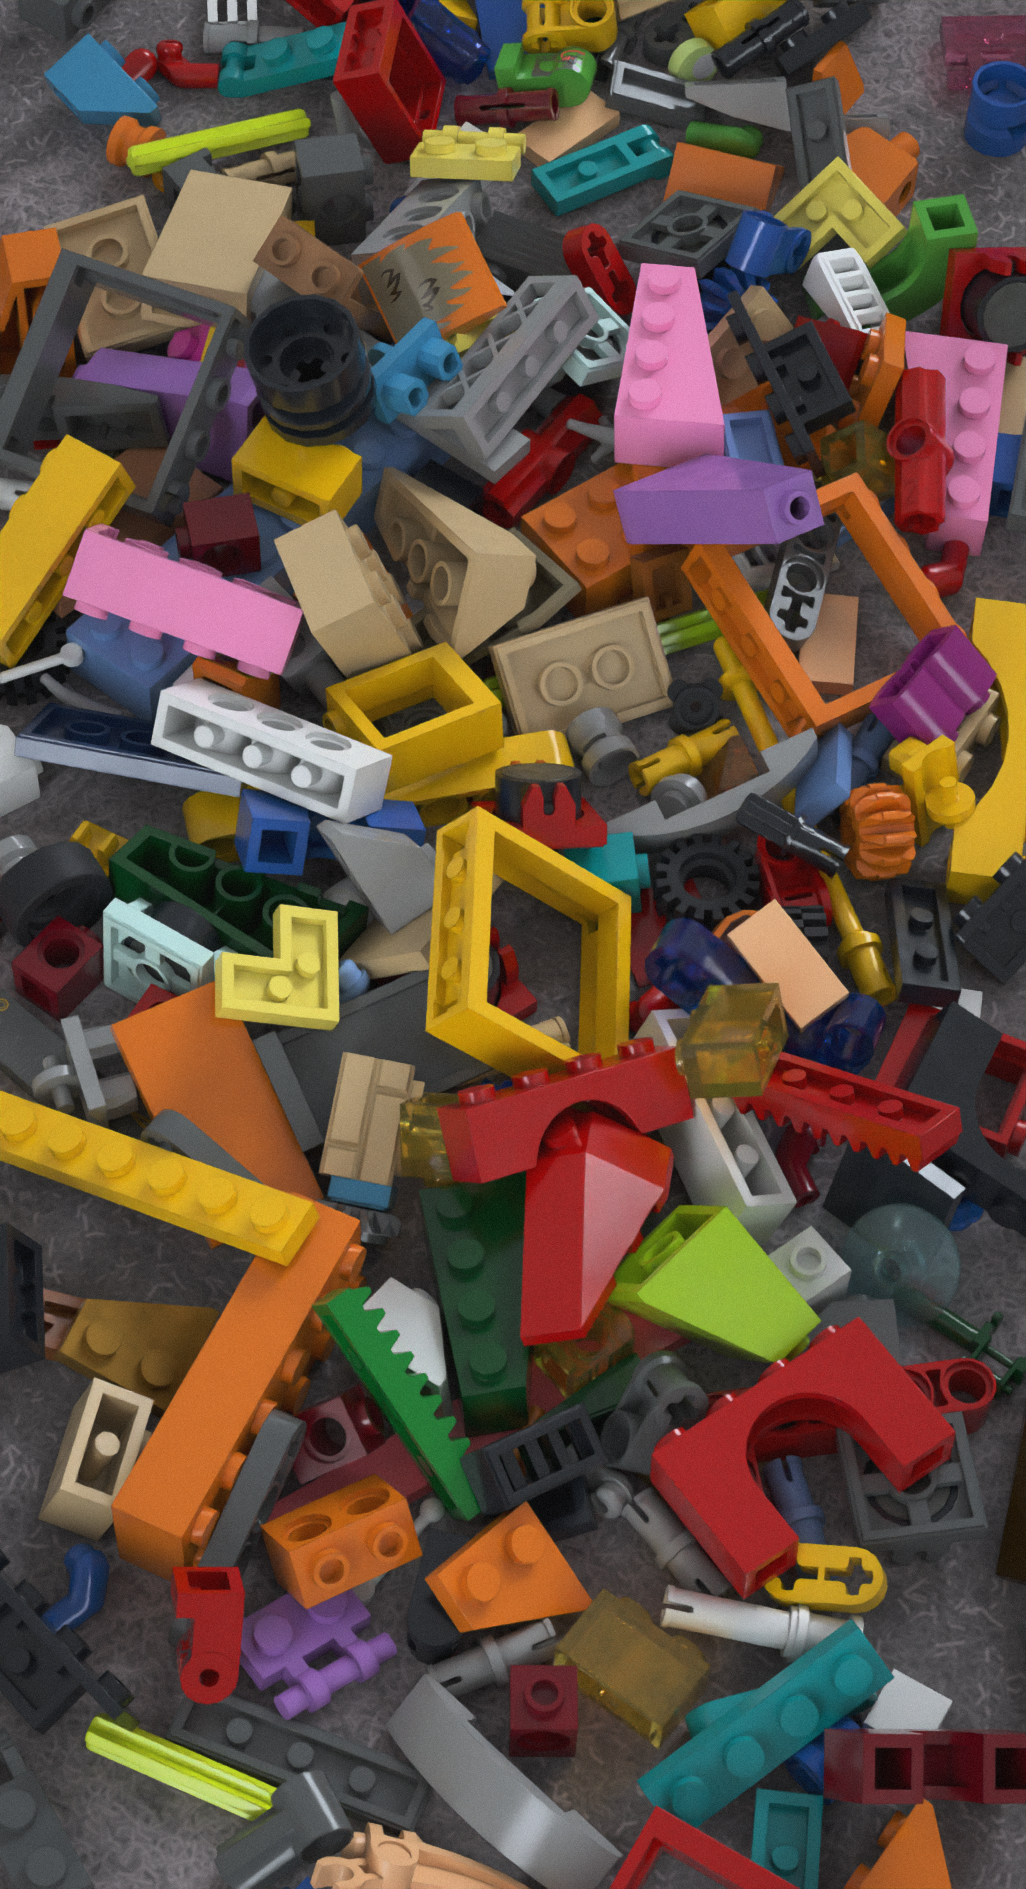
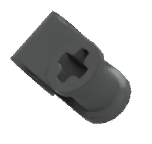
M657 1351L646 1356L635 1367L628 1386L601 1430L600 1442L609 1462L605 1463L607 1467L650 1475L651 1454L654 1452L656 1444L670 1431L679 1427H684L687 1431L706 1417L709 1408L708 1397L699 1385L689 1382L687 1379V1366L679 1354L672 1351Z

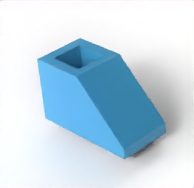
M88 33L44 73L51 91L83 124L115 125L119 118L124 115L137 119L142 126H155L162 120L159 108L156 105L160 100L156 91L141 76L134 81L121 68L126 62L107 40L99 45Z

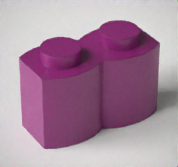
M956 625L933 629L912 649L904 660L901 669L880 688L871 701L869 708L899 743L909 736H914L928 745L942 734L955 742L959 735L956 729L961 724L964 716L973 714L988 701L990 697L988 689L993 684L997 674Z

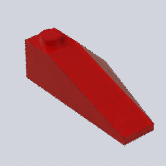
M594 1111L574 1115H557L550 1122L539 1145L536 1167L526 1170L520 1338L524 1346L586 1337L617 1285L613 1276L614 1272L626 1253H636L643 1241L640 1229L650 1212L659 1213L668 1199L674 1163V1154L670 1147Z

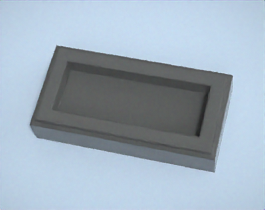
M615 60L610 73L605 103L606 108L687 130L691 121L706 122L708 106L685 97L684 82L691 81Z

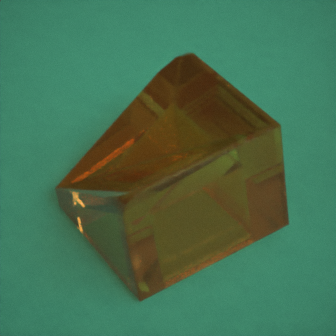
M739 735L730 737L698 776L699 782L706 791L707 800L759 777L743 738H740Z

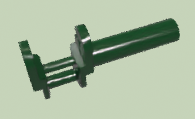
M902 1280L896 1286L890 1299H894L896 1305L963 1349L968 1350L972 1354L969 1358L981 1362L987 1354L1008 1368V1371L1002 1378L992 1372L996 1379L994 1400L998 1401L1003 1393L1010 1396L1014 1390L1010 1386L1012 1382L1019 1386L1026 1379V1357L1019 1356L1014 1362L990 1346L991 1337L999 1328L1004 1318L1003 1314L995 1311L991 1317V1322L986 1321L983 1327L978 1329L905 1280Z

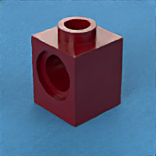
M250 493L183 503L184 526L175 527L179 558L196 560L222 572V577L261 571L260 536Z
M57 915L11 962L16 993L61 1023L60 1019L67 1018L104 979L102 941L89 928L83 925L75 927ZM60 964H72L66 968H55V966Z
M360 1384L292 1414V1416L306 1421L307 1424L303 1443L292 1466L300 1485L365 1457L386 1443L382 1434L384 1431V1420L381 1411L371 1397H365ZM327 1418L335 1419L343 1426L346 1432L345 1445H339L330 1439L326 1432Z
M510 1665L509 1757H575L578 1734L577 1666Z

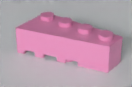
M641 263L614 414V462L673 467L703 454L724 456L725 424L695 267Z
M909 331L905 333L904 370L920 366L924 369L939 370L946 378V442L953 449L954 453L953 466L948 475H946L945 522L939 526V531L923 535L925 547L928 550L942 551L945 542L960 540L969 546V555L980 556L989 516L1008 349L1007 344Z
M103 523L85 529L63 592V596L76 600L75 610L102 620H107L109 612L129 619L131 621L128 629L149 638L161 640L163 632L185 640L182 647L184 650L203 658L215 660L217 652L239 660L236 667L238 670L261 679L269 680L271 672L282 675L285 672L305 618L299 601L243 579L233 578L232 582L222 579V572L196 560L179 558V561L175 562L167 559L169 553L164 551L165 548L145 540L138 541L125 538L124 542L118 541L116 539L119 530Z

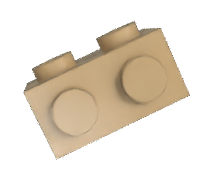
M93 1378L72 1409L40 1510L39 1520L99 1541L113 1522L111 1511L113 1501L152 1436V1432L145 1429L154 1402L153 1399L101 1379Z

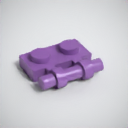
M352 1589L309 1609H305L287 1593L243 1619L240 1664L260 1691L265 1690L281 1679L285 1681L289 1689L275 1696L274 1702L280 1715L285 1720H289L304 1710L314 1713L331 1702V1694L355 1680L362 1684L380 1672L379 1665L397 1655V1648L392 1638L386 1632H382L367 1642L356 1637V1634L369 1626L371 1614ZM330 1650L338 1658L319 1671L309 1668L307 1665Z

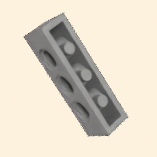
M442 178L422 180L351 254L352 262L358 266L399 239L455 212L463 214L476 240L481 231H484L485 225L488 224L491 217L492 208L489 195L483 192L480 180ZM362 277L358 283L362 304H376Z

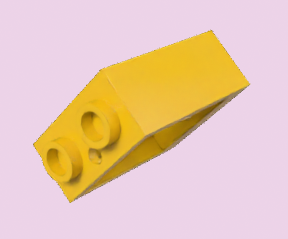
M446 641L325 688L327 713H324L322 716L324 728L393 755L385 794L504 747L501 702ZM431 698H435L447 712V714L386 738L371 723Z

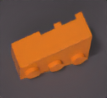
M56 227L2 235L0 374L12 373L61 252ZM74 340L58 377L72 378L77 369Z

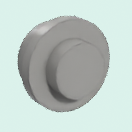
M679 773L664 777L655 785L651 793V802L656 800L664 818L667 819L706 801L707 794L697 779L690 775Z

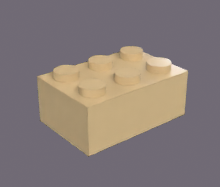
M333 510L274 539L311 633L346 679L358 676L424 649L423 642L415 625L410 618L406 619L400 605L405 603V600L397 582L391 573L387 574L375 549L370 550L357 524L348 528L338 512Z

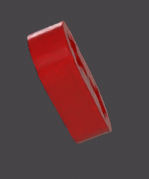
M591 223L569 230L563 238L562 250L565 262L572 275L578 276L583 288L591 287L619 317L631 313L637 289L632 276L606 229L599 224Z

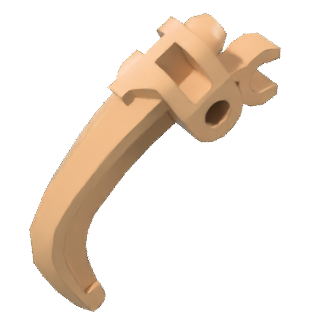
M370 1822L367 1823L364 1833L354 1832L351 1842L340 1851V1857L326 1856L317 1860L310 1881L314 1889L327 1886L332 1887V1889H531L512 1877L473 1859L423 1843L415 1832L402 1830L398 1838L390 1837L383 1833L382 1825Z

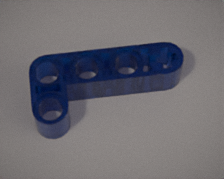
M677 918L666 923L645 960V972L648 980L746 1061L766 1047H770L857 1075L869 1064L874 1056L886 1026V1014L880 1003L868 995L855 993L849 994L848 998L826 1013L820 1020H817L800 1032L744 959L703 925L692 919ZM717 989L728 992L732 997L724 996ZM763 1027L771 1028L775 1030L778 1034L770 1033L766 1031ZM846 1028L855 1029L862 1035L853 1034L847 1031Z

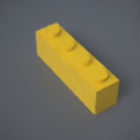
M68 434L65 435L57 448L51 450L46 455L41 464L40 474L28 492L21 495L14 502L9 513V520L0 532V663L10 669L14 668L63 596L85 529L100 523L110 526L136 487L120 462Z

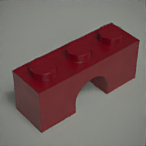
M824 1728L823 1798L858 1804H923V1798L925 1800H955L981 1804H1026V1732L1002 1729Z

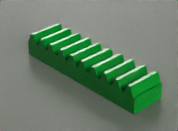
M369 1286L334 1289L311 1306L437 1498L444 1505L451 1519H472L481 1510L460 1462V1458L471 1444L470 1440L465 1437H448L457 1422L454 1416H434L435 1411L443 1400L440 1394L420 1395L421 1389L429 1378L426 1373L407 1374L405 1372L415 1357L411 1351L392 1352L391 1349L400 1336L398 1330L378 1331L377 1327L386 1312L383 1308L367 1310L363 1308V1304L372 1292Z

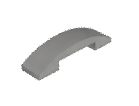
M810 728L760 751L763 775L667 819L664 818L656 800L606 822L607 834L633 832L635 854L663 853L666 848L673 851L674 842L680 838H683L689 846L692 834L702 833L703 843L711 841L712 833L722 836L730 834L743 827L737 823L735 818L741 804L750 793H756L777 804L797 786L818 757L817 736L813 728Z
M429 1673L424 1674L385 1724L389 1733L413 1766L472 1828L504 1856L546 1888L598 1889L624 1855L575 1809L568 1812L561 1810L472 1726L476 1717Z

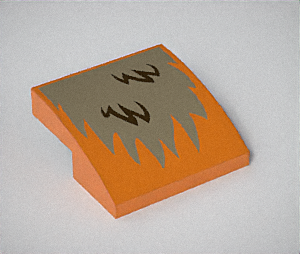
M461 212L452 213L408 234L358 265L364 272L363 278L395 344L423 317L436 321L443 340H446L455 333L468 334L508 307Z

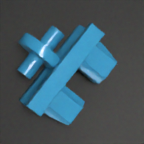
M423 317L394 347L379 342L368 351V359L372 366L371 371L377 384L375 404L377 420L389 425L400 413L415 417L427 405L429 397L427 387L436 378L443 381H451L462 370L463 364L456 347L443 340L436 321Z

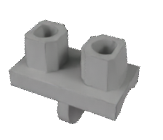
M78 1015L60 1019L66 1039L64 1049L69 1065H62L58 1055L45 1057L42 1061L44 1071L33 1079L31 1085L35 1099L42 1104H55L57 1111L69 1114L75 1109L73 1098L79 1095L86 1121L109 1129L108 1120L120 1118L139 1110L137 1092L129 1072L98 1079L96 1069L124 1062L110 1031L112 1024L83 1030Z

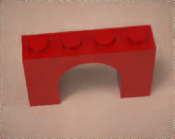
M859 1316L842 1328L838 1325H832L824 1329L811 1341L808 1347L809 1350L791 1362L784 1358L770 1365L760 1375L757 1384L741 1395L729 1393L720 1398L707 1411L706 1418L687 1431L684 1427L670 1431L656 1444L654 1452L651 1454L650 1481L743 1599H746L794 1566L797 1561L799 1537L755 1483L747 1464V1457L752 1447L768 1431L781 1424L797 1420H815L836 1426L856 1440L899 1493L951 1457L956 1431Z

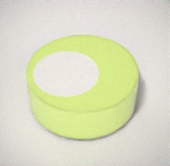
M703 38L686 40L675 49L669 60V75L688 81L711 80L717 72V68L711 58V52L715 49Z

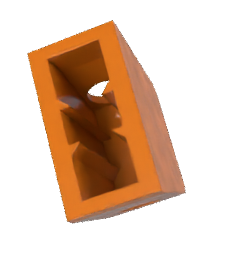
M860 127L847 134L852 171L896 217L914 195L919 167L916 160L920 154L919 144L907 132H900L888 141L869 127Z

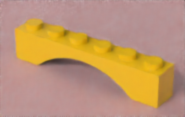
M977 597L975 600L968 640L997 674L989 689L1000 693L996 715L1002 717L998 729L1001 742L1002 767L992 787L976 805L974 813L968 819L955 823L948 853L945 882L948 902L967 904L974 895H977L984 902L1000 885L992 876L1015 851L1022 856L1023 843H1026V604Z

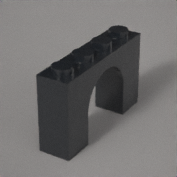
M952 1001L926 1022L894 1087L960 1108L963 1132L959 1134L957 1143L931 1163L966 1188L963 1196L987 1211L989 1217L995 1223L1008 1229H1014L1026 1237V1170L1011 1165L991 1148L981 1132L975 1111L977 1087L1003 1033Z

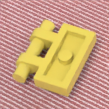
M444 125L443 130L424 129L422 142L418 143L410 156V177L512 182L521 167V154L526 152V134L507 133L505 127H489L488 132L461 131V127L457 125Z

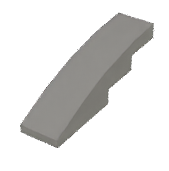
M784 76L684 82L685 97L735 118L784 131H791L785 91L787 81ZM886 112L844 114L846 134L860 127H869L882 137L890 138L889 116Z

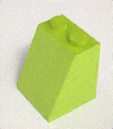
M679 1205L643 1239L635 1254L629 1253L620 1262L613 1274L617 1285L607 1300L608 1303L728 1358L771 1364L780 1359L786 1358L791 1361L797 1357L810 1342V1338L807 1335L821 1322L817 1314L727 1206Z

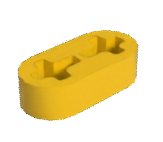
M799 1543L797 1562L804 1573L818 1575L817 1580L797 1579L794 1583V1589L786 1590L781 1579L776 1577L764 1586L770 1597L781 1606L789 1608L790 1605L797 1606L802 1604L809 1606L810 1610L844 1613H863L874 1609L884 1599L888 1587L887 1576L880 1562L868 1550L858 1547ZM861 1565L866 1576L873 1579L872 1584L866 1583L860 1586L858 1595H850L845 1583L830 1581V1576L849 1577L853 1573L854 1566Z

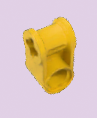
M613 0L521 1V9L526 14L527 31L522 35L524 51L529 54H555L569 46L581 47L589 52L596 53L605 51L617 39L618 27ZM544 4L545 8H540V5ZM592 17L603 18L594 23L585 22Z

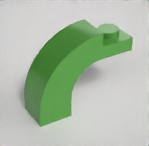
M964 194L914 201L909 229L902 242L871 269L866 265L890 314L904 318L907 322L940 302L944 298L949 248H976L978 230ZM803 287L802 291L811 317L818 320L825 313ZM869 324L862 325L863 329L872 328Z

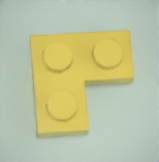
M839 156L774 216V218L787 224L788 227H803L811 231L810 248L800 268L838 234L850 248L856 250L863 262L871 269L908 232L902 223Z
M280 904L273 913V958L221 952L215 961V1017L332 1031L339 1023L338 912Z

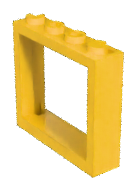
M479 806L438 829L425 1031L509 1077L520 1072L539 1068H547L549 1075L566 1070L564 1061L578 1055L598 1052L601 1053L602 1059L617 1055V1045L629 1041L631 896ZM493 873L582 924L578 1052L487 1002ZM577 1102L568 1106V1108L583 1112H596L583 1102Z

